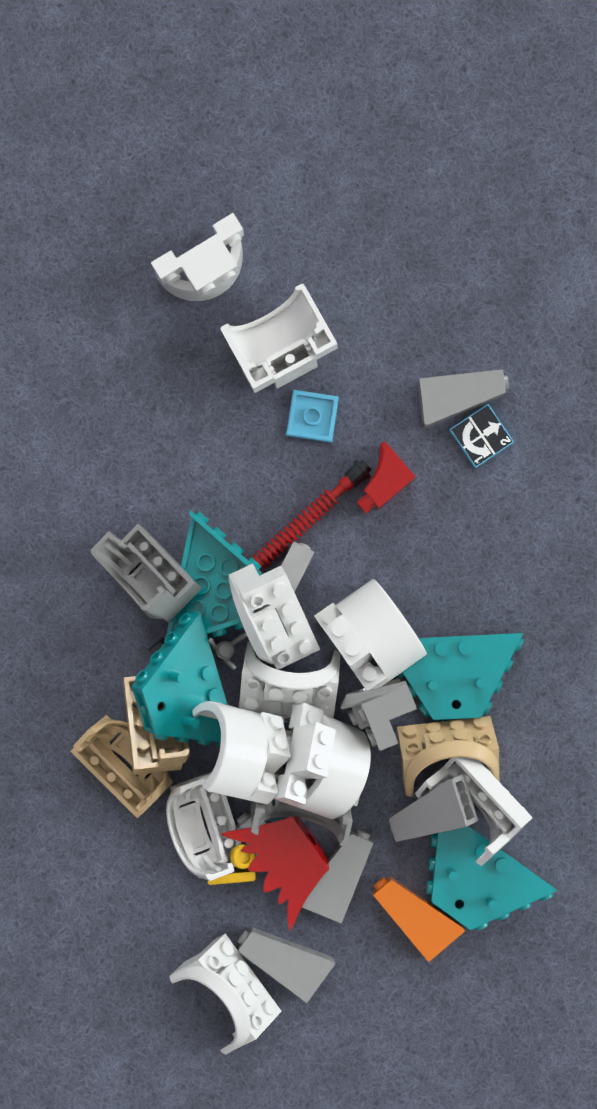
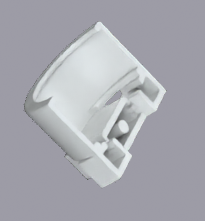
M234 213L213 225V230L216 233L214 236L178 258L175 257L171 250L151 262L157 280L168 292L184 300L205 301L221 295L231 287L240 273L243 261L241 237L244 236V232ZM229 244L231 253H229L225 245ZM183 271L188 281L179 279L181 277L179 273Z
M304 284L296 286L293 294L287 301L264 317L240 326L226 324L220 328L254 393L273 383L277 389L317 368V359L338 349L335 338Z
M374 579L367 582L338 604L332 603L314 615L366 691L382 687L427 654L402 613ZM372 657L374 658L378 666L375 667L370 663Z
M206 701L197 705L192 710L193 717L202 715L218 719L221 729L220 752L211 775L204 782L206 791L269 804L279 794L274 773L291 758L282 717L265 712L257 713L213 701Z
M306 703L293 705L289 729L293 730L289 749L291 758L287 761L285 774L279 775L277 783L279 794L274 799L329 819H336L345 814L355 804L365 786L371 762L369 741L362 730L323 715L324 710ZM305 779H316L313 785L307 789Z

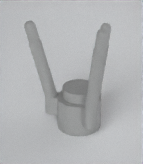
M244 632L230 642L222 641L215 644L212 638H209L208 642L211 650H214V656L222 660L224 665L234 670L236 666L230 661L234 654L233 646L247 637V634Z

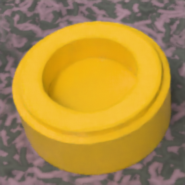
M245 844L236 845L230 852V861L236 868L246 869L255 859V854L241 851L246 846Z

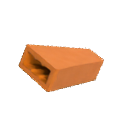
M391 876L387 879L383 877L374 884L373 896L428 962L465 932L459 922Z

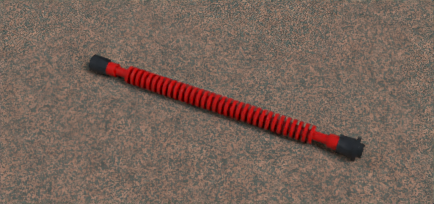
M353 461L354 465L344 473L345 476L338 481L339 484L331 492L326 489L324 491L326 496L322 493L319 495L322 500L317 497L315 499L317 504L313 501L310 503L313 508L308 505L306 507L308 512L305 510L301 511L304 516L298 514L299 520L296 518L292 519L295 523L294 525L292 522L288 523L291 528L285 526V533L282 530L279 531L282 535L281 537L276 534V541L273 538L270 539L273 543L272 545L267 542V549L264 546L261 547L264 551L263 553L258 550V557L255 554L252 555L255 561L265 570L267 567L264 564L270 565L269 559L274 562L276 559L273 555L280 556L278 551L283 554L285 551L282 547L289 548L287 543L292 546L293 542L291 539L298 540L296 535L302 537L301 530L306 533L305 527L308 529L312 528L309 523L311 522V524L315 525L316 522L313 519L319 521L320 517L318 515L324 517L323 510L328 513L329 509L327 507L333 509L332 502L337 505L338 501L336 499L343 492H348L352 487H357L366 478H371L369 474L371 468L365 461ZM162 637L149 648L152 655L161 648L165 638Z

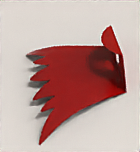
M291 816L276 822L259 825L258 835L251 832V827L221 833V835L230 839L249 843L241 849L242 852L258 853L249 865L248 870L252 872L269 871L263 886L264 892L282 887L279 893L278 904L280 905L288 899L287 918L290 931L307 897L329 870L327 855L298 816Z

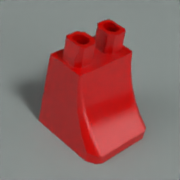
M385 441L380 444V456L376 472L364 489L366 495L357 501L358 506L365 514L375 506L379 510L416 477Z

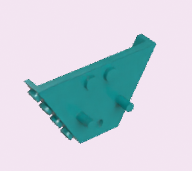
M190 510L191 520L181 566L202 589L169 622L166 636L174 631L183 614L188 611H194L201 614L207 636L213 635V638H217L227 634V629L235 627L236 630L244 628L232 597L228 580L229 574L253 563L260 576L263 574L259 571L262 566L252 557L247 560L241 554L244 550L235 542L231 545L226 542L224 538L227 535L218 527L210 528L206 524L209 520L201 512L198 511L195 514Z
M188 611L181 616L179 624L174 631L165 637L161 648L153 653L146 668L137 674L135 682L131 687L144 729L154 734L153 738L168 740V736L175 737V741L189 743V739H196L195 743L209 745L210 741L216 742L217 746H220L221 729L218 719L202 715L193 717L192 710L197 705L206 701L228 704L201 614ZM163 702L164 707L159 711L157 705Z
M523 633L419 638L427 654L398 676L400 678L405 677L409 683L407 686L412 698L417 696L422 703L418 707L425 718L428 716L433 720L481 718L482 714L486 715L491 708L492 702L490 699L493 693L497 694L502 686L503 681L500 679L503 673H508L513 664L511 657L514 651L518 652L524 642V639L521 638ZM454 700L460 701L461 705L459 708L452 707Z
M470 826L431 835V847H434V857H429L428 870L432 871V878L427 880L426 895H430L432 903L469 930L475 929L478 931L484 929L489 925L488 922L497 919V921L506 919L510 916V912L516 909L523 911L531 907L532 902L538 899L545 901L551 898L553 893L557 891L552 885L501 849L482 866L477 864V859L486 851L485 848L489 845L490 841ZM457 900H462L464 902L462 908H459L455 905V902Z

